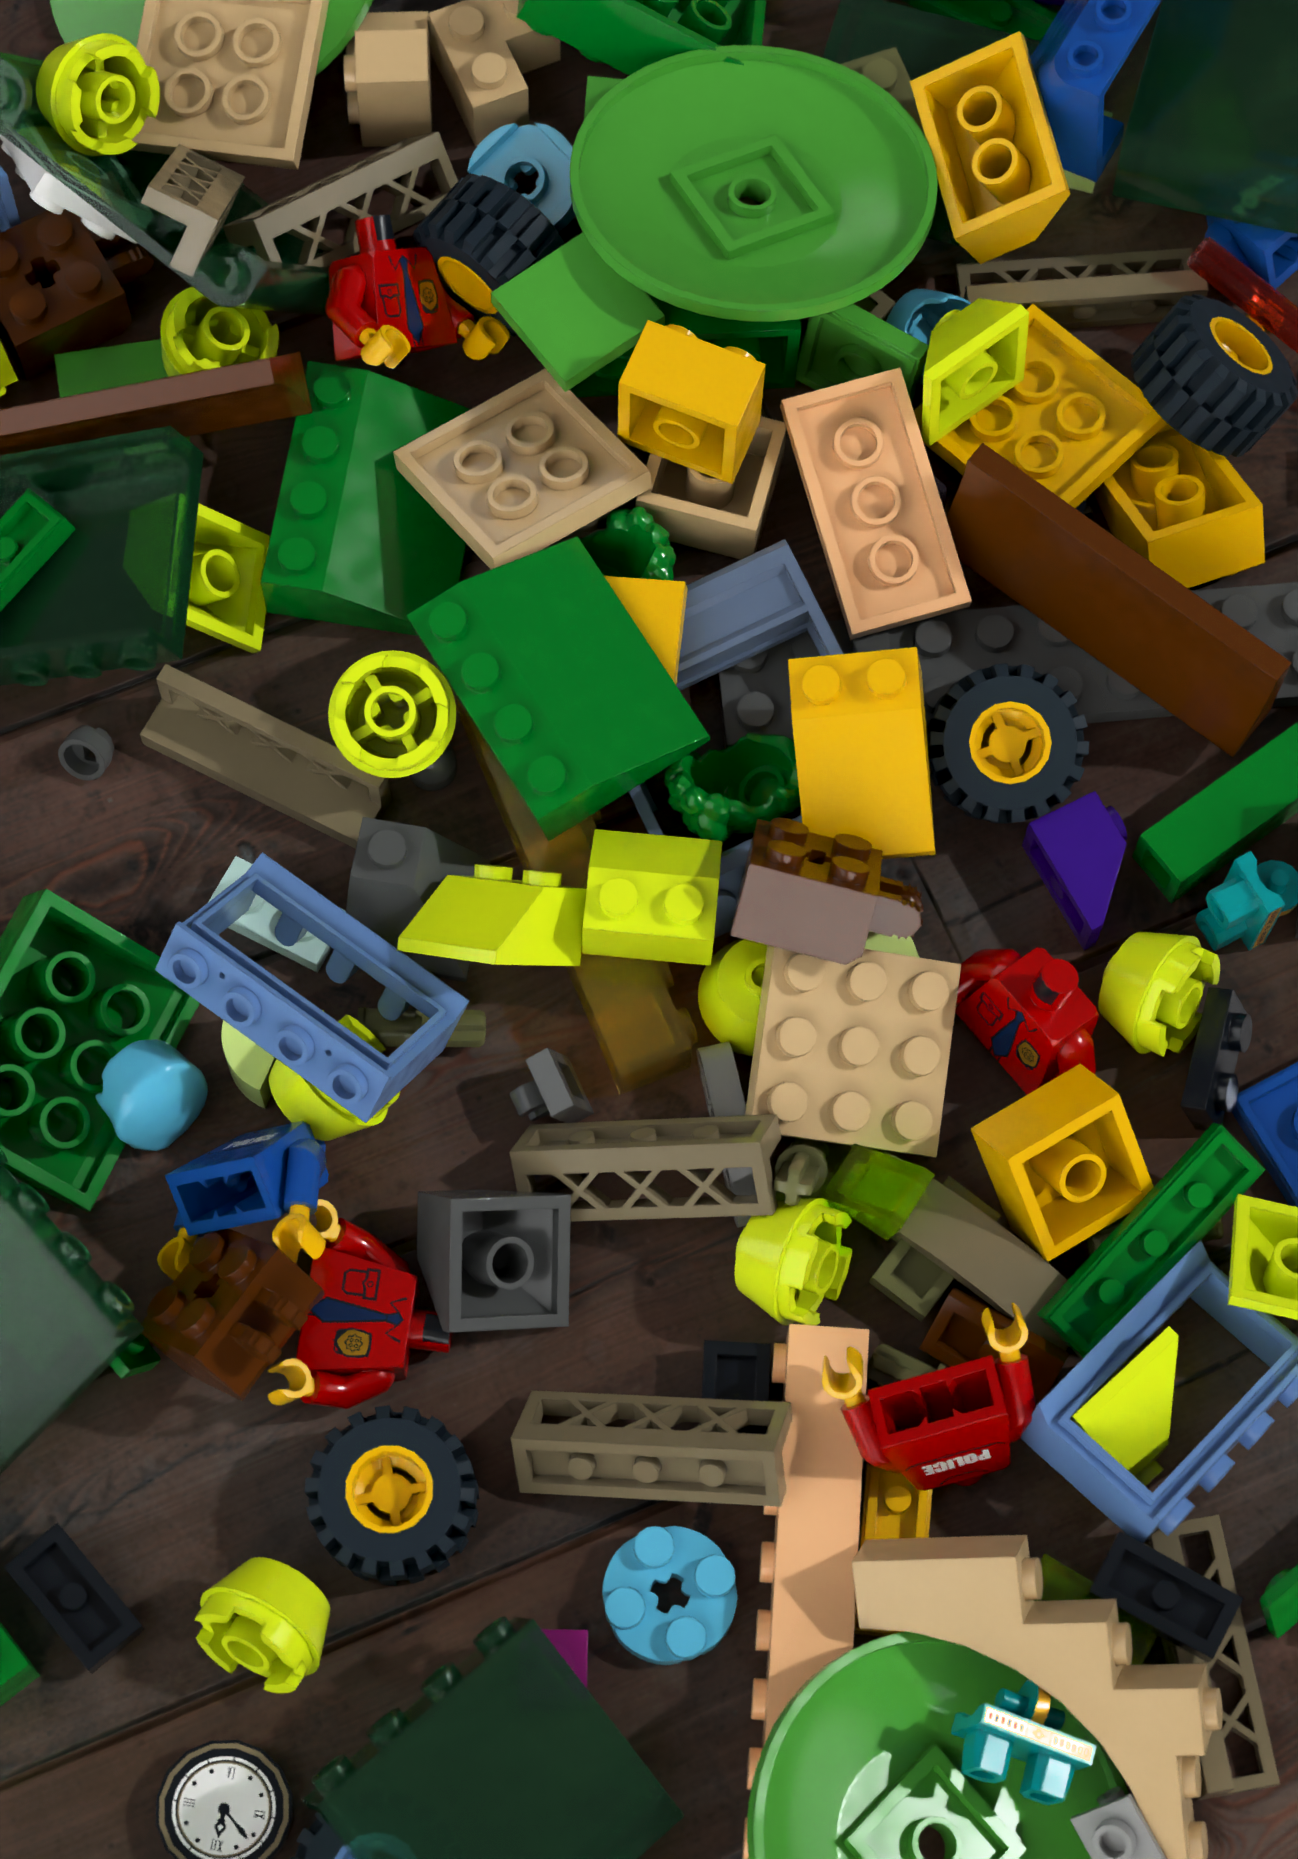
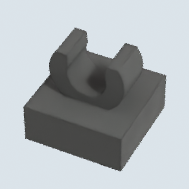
M547 1047L525 1059L534 1081L523 1084L509 1093L520 1117L528 1114L530 1121H535L550 1114L551 1117L565 1123H576L594 1114L568 1056Z

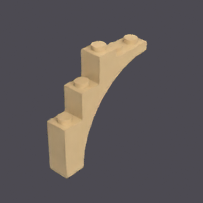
M1027 1535L865 1540L852 1560L859 1628L914 1632L971 1648L1017 1670L1059 1700L1101 1743L1129 1785L1139 1810L1166 1859H1208L1205 1821H1194L1192 1798H1200L1201 1767L1198 1756H1205L1212 1731L1222 1729L1223 1713L1219 1687H1208L1206 1663L1130 1665L1132 1661L1131 1629L1128 1622H1119L1116 1599L1034 1601L1041 1600L1043 1576L1040 1559L1030 1558Z

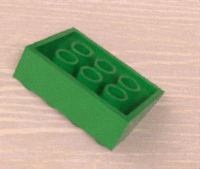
M519 0L516 17L526 22L535 32L545 36H553L577 48L589 60L597 63L604 62L627 75H631L647 65L688 51L698 49L716 50L715 47L730 45L762 46L766 0ZM728 56L722 61L744 65L739 60Z
M308 361L305 378L313 413L296 416L261 578L266 611L272 614L417 636L406 615L460 582L467 544L396 469L393 452L470 409L369 370Z
M578 536L460 581L406 615L419 640L439 671L448 681L456 698L548 841H551L711 740L707 731Z
M46 888L23 896L0 938V1172L88 1212L91 1211L126 1144L118 1138L110 1118L95 1098L98 1093L103 1091L102 1073L109 1060L118 1052L138 1040L158 1039L165 1041L176 1049L200 1003L155 971L160 956Z

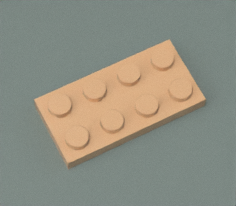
M895 368L781 400L780 409L850 640L969 607L972 602L901 368Z

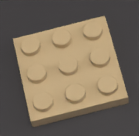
M145 0L136 49L143 57L146 66L153 67L157 73L160 101L156 117L147 116L141 131L132 139L133 142L138 144L130 150L171 155L180 144L210 160L298 170L329 0Z
M546 368L393 452L396 469L490 569L543 550L652 488L650 469L570 390L565 392Z
M767 945L745 1115L777 1114L781 1136L923 1157H937L961 964L864 949L862 957L844 965Z

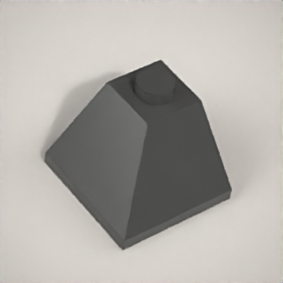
M363 817L350 873L346 913L397 948L398 937L447 875L474 876L475 864L491 865L490 860L426 827ZM401 951L436 977L467 982L471 961Z
M479 1189L418 1191L417 1259L443 1331L454 1333L569 1326L571 1195Z

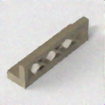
M439 131L399 141L223 226V229L232 249L254 245L272 291L282 290L330 266L333 261L344 259L360 251L354 221L372 216L367 211L374 189L379 187L396 196L390 215L393 232L396 233L425 219L457 184L458 180ZM430 163L442 193L430 200L413 191L419 167ZM402 176V177H401V180H400V184H398V183L392 181V180H394V179H396V178ZM356 198L354 206L347 203ZM409 203L416 206L407 211ZM331 210L350 218L344 242L339 245L321 236L327 213ZM310 221L308 229L300 226ZM285 232L304 241L298 264L288 270H285L273 238ZM317 248L325 251L315 256Z
M180 144L150 182L140 203L187 226L169 266L193 277L221 231L245 176Z
M1192 248L993 261L983 264L964 263L956 264L955 269L957 294L970 303L978 298L1021 304L1025 309L1034 304L1064 329L1160 322L1183 296L1199 294L1206 297L1208 293L1205 269H1195ZM1179 268V271L1152 272L1154 269ZM1097 273H1111V274H1113V275H1109V276H1095V277H1093V276H1094L1095 274H1097ZM1040 277H1053V278H1054V279H1052V280H1038V281H1034L1036 278H1040ZM971 282H995V284L971 285Z
M165 664L156 678L162 699L140 733L142 744L355 849L362 818H382L392 800L389 778L374 776L358 769L342 755L337 747L172 666Z
M777 1114L530 1124L509 1152L517 1191L538 1192L534 1175L550 1174L574 1191L571 1194L570 1222L773 1215L778 1207L770 1164V1156L781 1140ZM751 1167L756 1195L736 1196L718 1182L716 1178L724 1168ZM703 1169H712V1170H711V1172L708 1174V1173H707L706 1171H704ZM661 1170H678L698 1187L690 1197L673 1198L655 1184L653 1180ZM640 1171H650V1172L645 1176V1175H644L643 1173H641ZM615 1172L633 1186L635 1190L628 1199L611 1200L593 1186L591 1182L598 1173ZM578 1173H588V1174L586 1175L585 1178H583V1177L580 1176ZM704 1192L710 1195L709 1197H701ZM641 1194H643V1195H644L645 1197H647L648 1199H638V1198L641 1196ZM579 1196H581V1197H582L583 1199H585L586 1201H576V1200L579 1198Z
M532 1390L511 1436L520 1493L781 1507L786 1493L782 1449L793 1419L791 1402ZM543 1415L572 1417L560 1424L540 1423ZM617 1419L636 1420V1422L625 1427L605 1426ZM682 1422L701 1423V1425L689 1431L671 1429V1427ZM748 1425L769 1426L766 1434L736 1432Z
M1219 1515L1182 1521L1169 1536L1165 1535L1158 1528L1144 1543L1185 1566L1179 1538L1206 1534L1212 1562L1203 1576L1210 1580L1215 1573L1218 1585L1237 1594ZM1240 1606L1213 1660L1209 1663L1161 1637L1167 1664L1206 1663L1208 1687L1212 1688L1209 1671L1216 1662L1239 1679L1242 1692L1241 1698L1230 1715L1222 1711V1729L1212 1731L1205 1756H1198L1201 1767L1200 1798L1196 1799L1203 1800L1280 1785ZM1229 1640L1234 1661L1221 1653ZM1244 1708L1250 1729L1237 1721ZM1230 1730L1254 1746L1259 1774L1232 1778L1224 1742Z

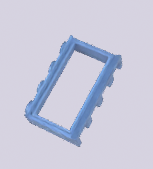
M263 852L243 876L183 923L178 921L175 924L155 968V971L365 1123L444 1050L469 1003V1000L404 953L397 951V948ZM257 894L282 912L275 927V936L282 945L293 946L309 931L334 949L326 965L327 975L332 981L344 983L360 968L385 986L377 1005L379 1013L385 1019L391 1021L398 1019L410 1005L430 1019L387 1058L218 935L249 911Z
M1201 1240L1037 1405L1031 1414V1423L1020 1437L1123 1532L1143 1544L1158 1528L1165 1535L1169 1536L1195 1507L1187 1497L1198 1485L1209 1493L1235 1464L1227 1454L1238 1442L1249 1450L1275 1421L1266 1412L1277 1401L1286 1408H1289L1298 1398V1337L1272 1314L1229 1305V1277L1210 1261ZM1190 1297L1268 1365L1270 1369L1152 1493L1074 1423L1071 1417L1100 1390Z

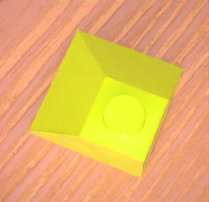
M978 298L961 311L954 309L945 314L931 331L923 377L921 433L922 440L928 446L937 442L1024 380L1029 312L1021 304Z
M180 494L134 512L126 570L154 611L252 654L261 651L266 616L261 578L270 536Z
M1242 1194L1237 1195L1234 1202L1228 1291L1229 1305L1298 1320V1207Z
M1170 1326L1071 1417L1074 1423L1146 1487L1164 1470L1155 1460L1169 1444L1179 1338Z

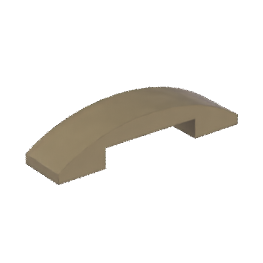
M885 1151L847 1201L846 1205L898 1243L900 1239H903L1001 1314L1013 1321L1015 1315L1011 1303H1015L1021 1311L1028 1330L1066 1351L1069 1346L1036 1314L1068 1280L1035 1251L976 1206L926 1173Z

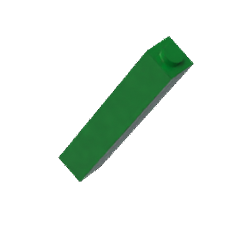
M1298 722L1140 835L1132 858L1171 904L1298 813Z

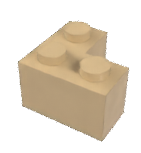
M463 0L428 13L431 54L475 146L479 145L491 132L504 125L516 123L518 126L529 125L528 86L522 74L561 60L559 39L535 32L526 22L516 17L519 0Z
M428 11L367 13L360 27L355 31V37H352L346 45L347 55H344L345 92H347L349 124H360L362 147L391 146L406 138L432 133L431 56Z

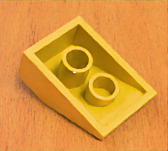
M1168 423L1093 492L1112 535L1186 588H1191L1224 576H1231L1239 571L1265 563L1263 504L1225 456L1218 455L1211 450L1208 451L1196 445L1174 430Z
M917 647L788 659L792 727L802 824L806 825L811 833L834 838L837 834H850L861 837L870 842L872 848L882 850V859L936 855L923 680Z

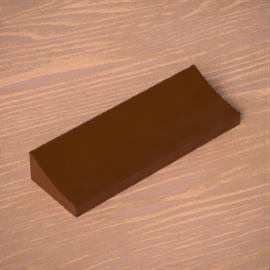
M300 352L0 409V472L313 413Z
M982 443L967 460L960 486L946 515L960 562L1231 757H1234L1270 712L1292 662L987 445Z

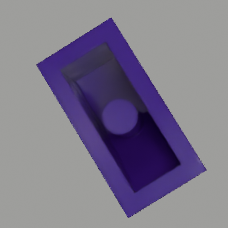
M1096 791L1030 822L1022 843L1026 854L1084 951L1095 946L1101 932L1127 844L1125 841L1127 839V831L1122 818L1112 806L1105 808Z

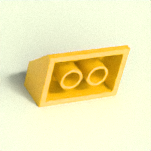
M1018 31L910 81L924 134L935 161L937 180L953 237L980 264L1035 241L1070 196L1024 35Z

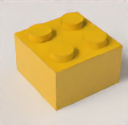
M647 320L619 381L617 438L624 444L733 484L760 424L766 364L757 361L750 353L743 349L732 346L722 348L698 339L693 332L682 326L674 324L663 326Z
M1081 1063L970 1128L1010 1229L1047 1262L1129 1214L1154 1187L1119 1093Z

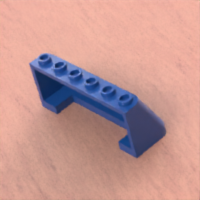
M1066 0L1032 54L1031 62L1063 169L1097 182L1124 137V123L1104 115V95L1162 0Z

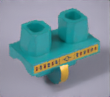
M1252 851L1236 858L1223 884L1208 892L1205 898L1208 908L1200 911L1195 919L1197 926L1211 948L1217 951L1239 938L1242 939L1249 951L1265 943L1278 917L1288 914L1298 904V872L1291 865L1283 861L1270 860L1257 866V859Z
M1027 1680L1018 1693L1001 1688L996 1695L995 1706L983 1703L979 1705L972 1715L963 1712L956 1713L951 1734L965 1739L961 1767L962 1774L983 1782L998 1783L1006 1780L1010 1758L1019 1759L1026 1762L1020 1794L1043 1805H1053L1065 1800L1074 1771L1092 1766L1096 1745L1060 1732L1059 1730L1065 1721V1712L1051 1707V1695L1031 1680Z

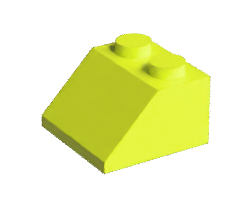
M595 829L588 870L582 930V954L711 966L722 841Z
M475 864L474 876L447 875L398 937L397 951L493 965L580 966L587 889L561 886L562 873L523 870V879L521 881L512 879L513 867Z

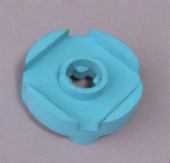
M516 123L504 125L491 132L474 150L467 171L470 174L490 177L516 191L518 184L514 180L515 176L521 171L530 176L537 170L539 177L535 182L537 185L536 189L529 195L526 193L521 195L535 205L549 219L557 231L561 232L575 217L570 195V161L573 148L571 143L553 127L540 123H535L537 126H518Z
M679 1526L647 1527L640 1531L636 1537L625 1542L612 1557L607 1567L602 1587L606 1619L618 1642L631 1654L644 1661L658 1665L680 1664L681 1661L693 1660L701 1654L704 1655L714 1649L725 1637L732 1624L737 1606L734 1568L730 1561L726 1559L721 1549L712 1540L697 1531ZM670 1578H676L683 1582L681 1592L689 1597V1601L685 1607L673 1605L668 1613L661 1612L656 1608L659 1597L650 1592L656 1582L666 1584Z

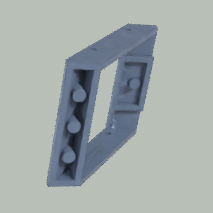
M785 539L687 585L688 591L676 685L679 691L808 631L820 656L843 654ZM643 782L628 793L648 834L663 835L653 814L658 809L645 782ZM798 816L792 820L802 823V816ZM752 839L721 853L714 938L731 931L738 889Z

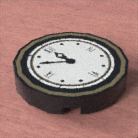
M211 1740L186 1751L166 1772L156 1796V1827L165 1850L174 1859H274L284 1849L294 1824V1795L283 1769L263 1749L240 1740Z

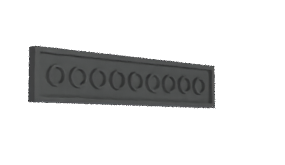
M1298 582L1193 590V593L1292 662L1271 708L1298 706ZM1022 605L956 610L852 640L849 638L844 620L827 621L843 654L917 647L922 670L926 725L935 711L933 707L953 684L979 669L1008 663V666H1019L1021 664L1035 667L1034 671L1043 675L1049 673L1058 679L1057 685L1064 692L1070 690L1078 701L1074 703V706L1079 715L1084 714L1087 724L1174 716ZM808 631L717 673L725 748L734 745L747 733L786 735L794 739L788 659L820 656Z

